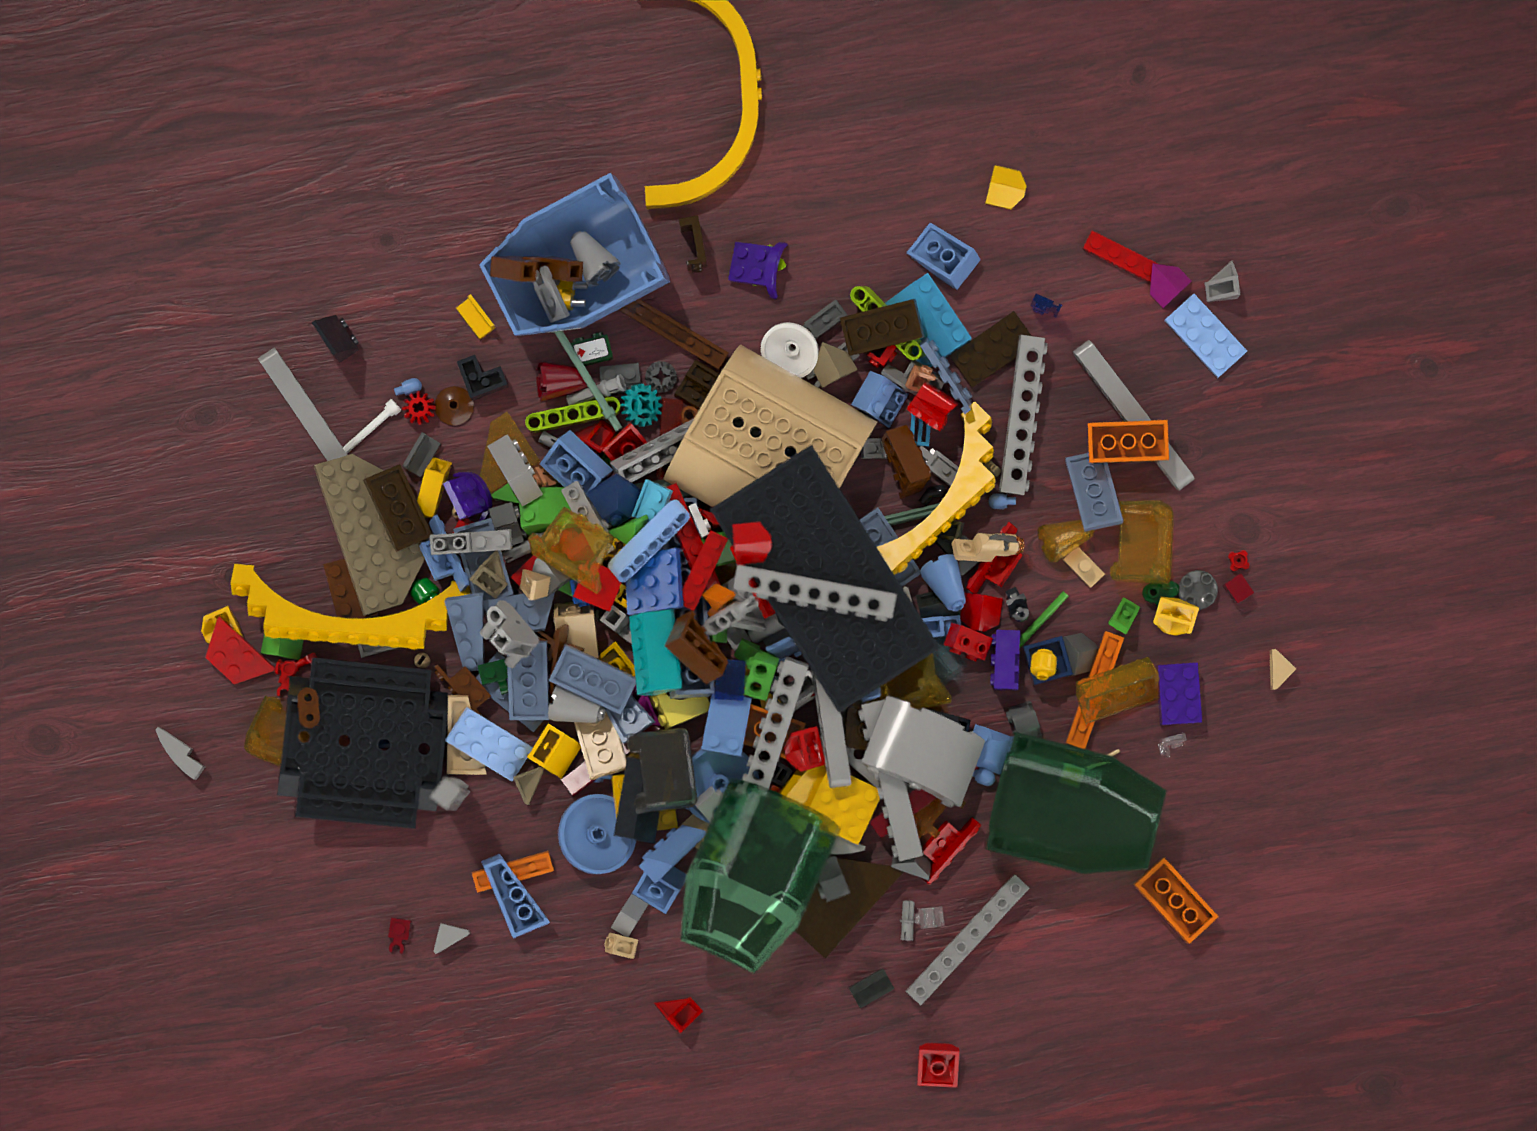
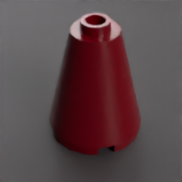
M547 362L537 363L536 371L540 370V374L536 376L538 397H541L540 401L554 399L588 387L576 367Z

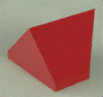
M600 420L599 423L574 432V434L591 450L602 456L604 452L601 449L611 441L616 431L611 425Z
M691 997L654 1003L679 1033L685 1030L703 1012Z

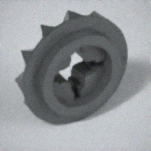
M658 361L649 366L646 371L645 380L647 385H651L652 390L663 393L674 387L677 374L674 367L668 362ZM660 369L663 371V375L670 376L663 378L662 385L659 379L652 378L655 375H659Z

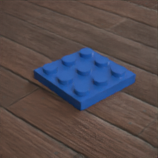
M672 548L657 551L626 581L627 615L633 616L643 612L683 608L680 549Z

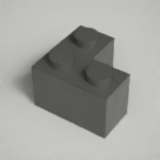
M511 502L489 509L495 530H511L512 547L525 542L524 539L527 538V534L520 527L518 521L520 520V511L517 506L514 507Z
M835 855L813 863L814 868L810 870L814 880L818 879L821 887H818L821 899L825 898L828 902L850 893Z

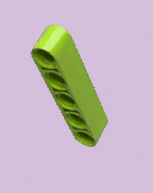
M858 286L851 291L852 301L862 312L872 310L873 304H876L878 308L887 306L868 286ZM860 290H863L865 293L863 300L858 296ZM920 339L895 345L910 360L921 359L926 355L920 347ZM914 346H917L919 348V354L917 356H915L912 352Z
M614 397L605 398L607 403L615 402L617 404L615 416L618 415L621 411L619 400ZM597 400L532 413L527 416L525 424L530 432L539 433L605 419ZM591 406L598 408V412L594 416L587 414V410ZM572 410H576L579 413L578 418L575 420L568 418V413ZM553 414L559 416V421L556 424L549 422V417ZM531 419H539L540 425L537 428L530 427L529 422Z

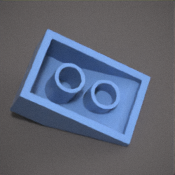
M932 223L928 224L907 251V255L956 290L981 260L972 247Z
M717 691L712 694L702 750L741 757L752 698Z

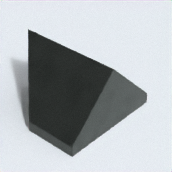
M953 521L951 527L945 533L941 532L937 536L935 542L945 554L954 555L951 543L954 539H961L964 523L959 521Z

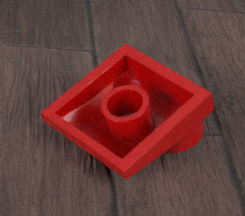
M630 423L601 450L612 462L648 442Z
M925 1043L919 1046L917 1086L957 1087L959 1048L952 1044Z

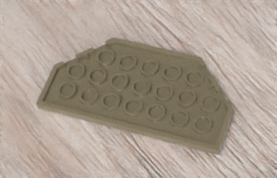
M353 454L314 465L363 616L401 605L425 558L419 547L422 542L395 552L363 481L365 478L384 470Z

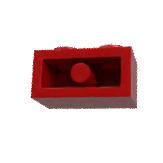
M951 623L943 645L949 647V652L954 654H966L965 658L976 662L977 659L985 661L993 638L965 626Z

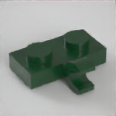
M505 659L477 665L482 686L498 682L501 695L508 693L506 683L508 670L504 662Z

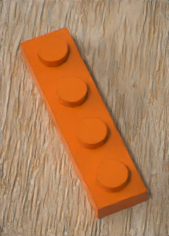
M549 851L506 862L519 880L554 871ZM484 869L472 872L477 893L492 889Z

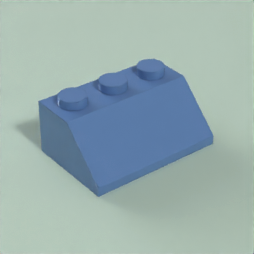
M571 430L558 438L540 463L563 487L579 481L586 495L588 491L604 482L613 471Z
M682 825L677 830L673 828L666 835L668 838L666 841L662 838L654 846L656 849L654 852L650 849L642 857L644 861L639 867L657 883L698 844L707 832L686 825Z

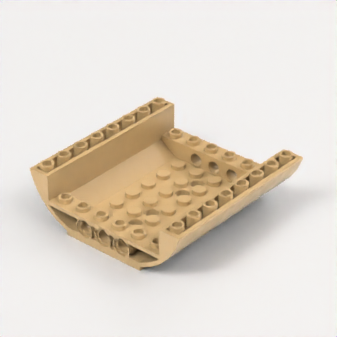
M739 345L721 371L687 430L663 480L670 484L677 483L679 489L714 507L791 458L786 456V448L793 447L797 454L812 444L840 488L878 421L748 348ZM735 418H741L744 421V425L741 428L733 426L732 421ZM752 428H759L761 436L758 438L752 437L750 430Z

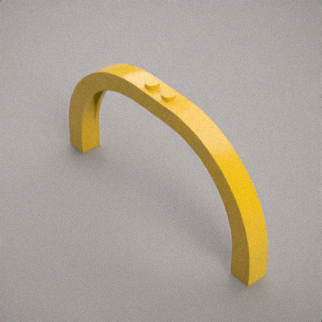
M727 0L691 1L708 9L724 24L737 48L742 88V119L739 132L725 157L705 174L679 184L645 186L646 209L681 206L712 194L734 176L746 159L753 144L758 122V100H762L761 88H757V81L761 80L760 69H756L755 52L748 29L739 13Z

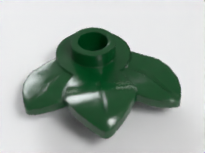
M1159 571L1150 577L1149 584L1143 588L1142 596L1145 601L1155 603L1158 607L1160 597L1173 598L1179 593V585L1176 582L1167 581L1166 571ZM1150 590H1154L1156 595L1152 596Z

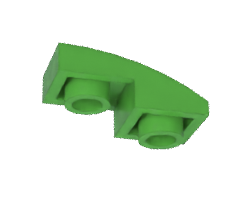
M744 638L741 639L734 653V656L746 665H748L750 657H755L756 652L777 658L761 650L759 645ZM757 665L762 670L767 669L764 665Z

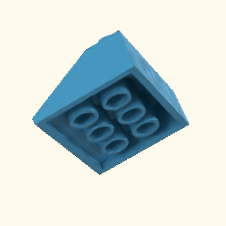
M928 273L885 303L886 305L916 299L924 336L936 343L939 348L937 352L941 357L949 356L972 339ZM914 346L912 349L915 356L919 354L917 346ZM926 355L921 359H916V361L930 368L933 366Z

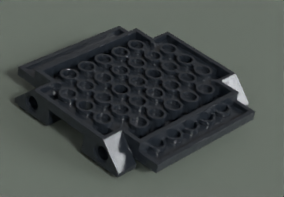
M312 658L310 678L289 676L277 796L297 797L295 817L415 829L417 809L437 810L438 803L431 798V795L441 783L448 717V693L430 691L432 670ZM304 688H312L318 695L320 719L313 728H305L299 722L297 696ZM306 694L304 696L305 701L309 702L311 701L312 697L311 695ZM307 714L306 720L309 722L312 721L313 716L311 714ZM306 731L309 733L310 739L308 742L303 743L299 740L298 735L300 732ZM342 735H346L350 739V743L346 747L341 746L338 742L339 737ZM382 739H386L390 743V747L386 751L381 750L378 746L379 741ZM422 743L429 746V752L426 755H422L418 751V747Z

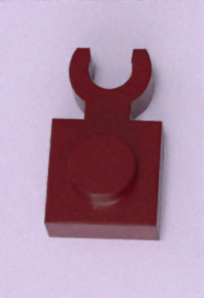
M391 918L388 937L394 939L389 945V952H393V947L399 945L400 953L403 954L405 947L402 940L409 939L411 920Z

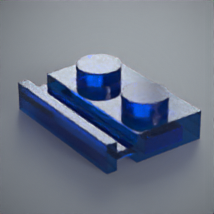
M1035 294L1030 306L1033 307V311L1044 315V312L1048 314L1050 311L1054 313V317H1057L1062 304L1056 306L1053 304L1054 301Z
M728 660L723 675L715 679L714 700L744 701L746 661Z

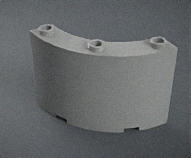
M887 696L862 763L868 767L867 770L874 774L881 772L910 783L909 786L911 788L927 791L940 799L941 803L945 806L953 807L955 805L961 807L985 740L972 731H963L964 726L924 708L919 711L916 708L910 707L911 703Z

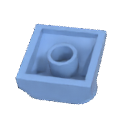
M791 636L766 647L767 653L779 658L778 665L780 661H785L788 656L793 654L795 657L802 655Z
M975 724L973 732L985 740L976 766L1000 775L1013 737Z

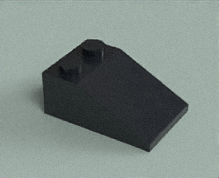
M336 315L311 322L339 363L359 351L356 346L359 342L354 334L349 335L346 329L349 326L343 317L339 319Z

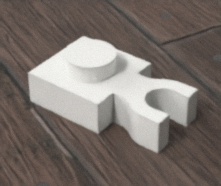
M696 503L688 506L702 538L707 537L708 531L711 530L707 518L703 520Z

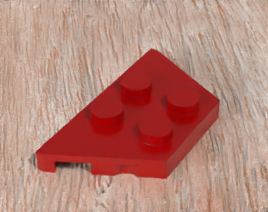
M221 616L217 618L205 658L233 684L275 670V666Z

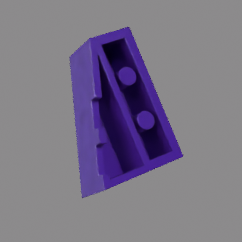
M996 630V634H992V646H996L995 654H991V666H995V674H991L990 685L994 686V690L1018 691L1020 630Z

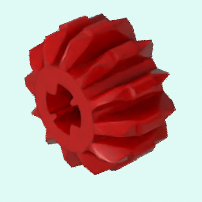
M417 391L416 398L412 393L409 394L412 400L404 399V403L409 405L402 407L403 411H409L404 417H411L410 423L412 424L417 419L418 425H422L423 418L426 423H429L427 416H435L430 412V410H436V406L430 405L434 402V399L430 398L427 400V393L421 398L420 391ZM420 404H423L422 407L424 408V410H419L418 413H416L415 411L417 410L415 409V406H420Z

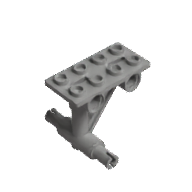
M735 577L722 585L736 594L733 600L725 609L708 618L704 625H702L707 630L705 632L707 636L710 634L716 635L729 626L748 629V635L754 643L763 641L766 646H770L790 636L777 614L764 619L758 607V600H755L751 592H749L748 596L737 594V590L733 589Z

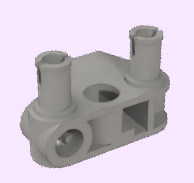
M500 600L495 606L488 609V622L480 630V634L485 639L491 638L490 641L501 654L508 655L504 660L505 664L510 668H515L522 657L526 658L530 655L531 651L539 643V638L508 602Z

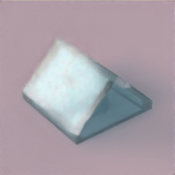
M939 637L936 640L940 649L916 663L938 690L968 665L961 655L949 652L950 648L943 645L945 637Z

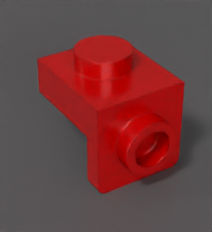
M895 345L888 346L880 358L869 352L867 355L868 362L876 368L879 366L884 368L888 361L891 363L898 354L895 352L897 347Z

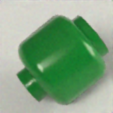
M428 578L417 579L411 585L410 595L419 605L426 603L440 593L439 588Z

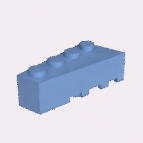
M500 854L481 861L513 938L550 923Z

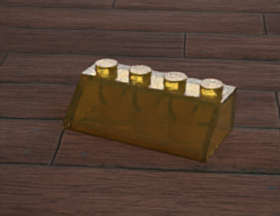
M1150 658L1138 659L1135 662L1077 681L1076 696L1084 722L1088 724L1157 700L1159 673Z

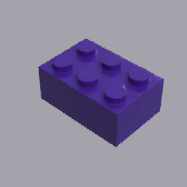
M1198 663L1156 666L1160 726L1201 723L1202 712Z

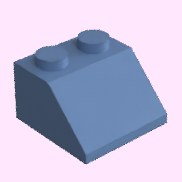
M673 867L655 883L644 872L632 894L666 914L689 875Z

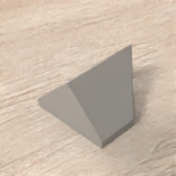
M1233 261L1228 263L1212 279L1205 282L1207 302L1237 299L1240 296L1238 274Z

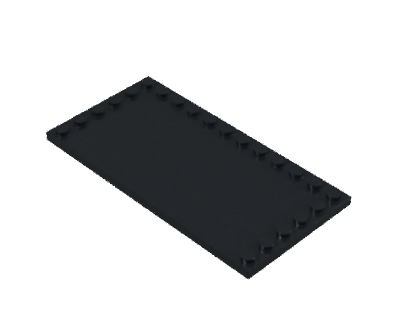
M812 444L710 509L734 548L732 526L734 524L760 522L770 534L772 547L764 562L745 564V566L896 594L892 618H887V621L875 619L876 615L868 614L867 617L856 616L855 611L848 610V613L845 614L835 612L836 608L833 607L823 610L816 608V604L808 603L807 607L796 605L795 600H788V603L776 601L777 597L769 596L767 599L838 712H841L940 649L937 641ZM753 577L758 586H760V579L758 577ZM776 580L769 583V589L773 592L778 591L781 587L780 583ZM792 584L788 591L791 595H798L800 587L797 584ZM811 588L808 595L812 599H817L820 596V591L817 588ZM836 591L831 592L828 595L829 601L833 603L838 602L840 594ZM852 595L848 599V603L851 606H857L860 602L857 595ZM877 599L869 600L868 607L871 610H876L879 607V601Z

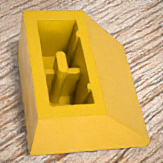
M548 724L527 758L562 779L580 751L581 745Z

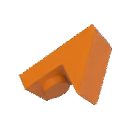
M719 584L713 585L702 594L711 607L707 614L712 617L725 609L736 594Z

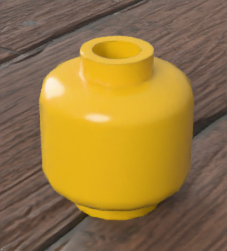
M1048 649L1037 650L1031 657L1030 672L1039 680H1047L1048 677H1052L1056 673L1057 657Z

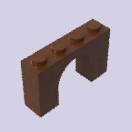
M491 256L490 276L519 282H536V270L540 273V268L547 266L552 273V279L582 281L583 261L554 256Z

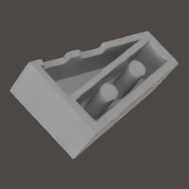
M507 434L487 446L522 506L543 495L532 476L535 472L530 463L525 464L528 460L523 451L518 452L521 448L515 439L511 441Z

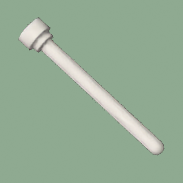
M390 399L384 407L385 410L343 447L346 454L389 416L392 417L394 414L397 415L402 411L401 408Z

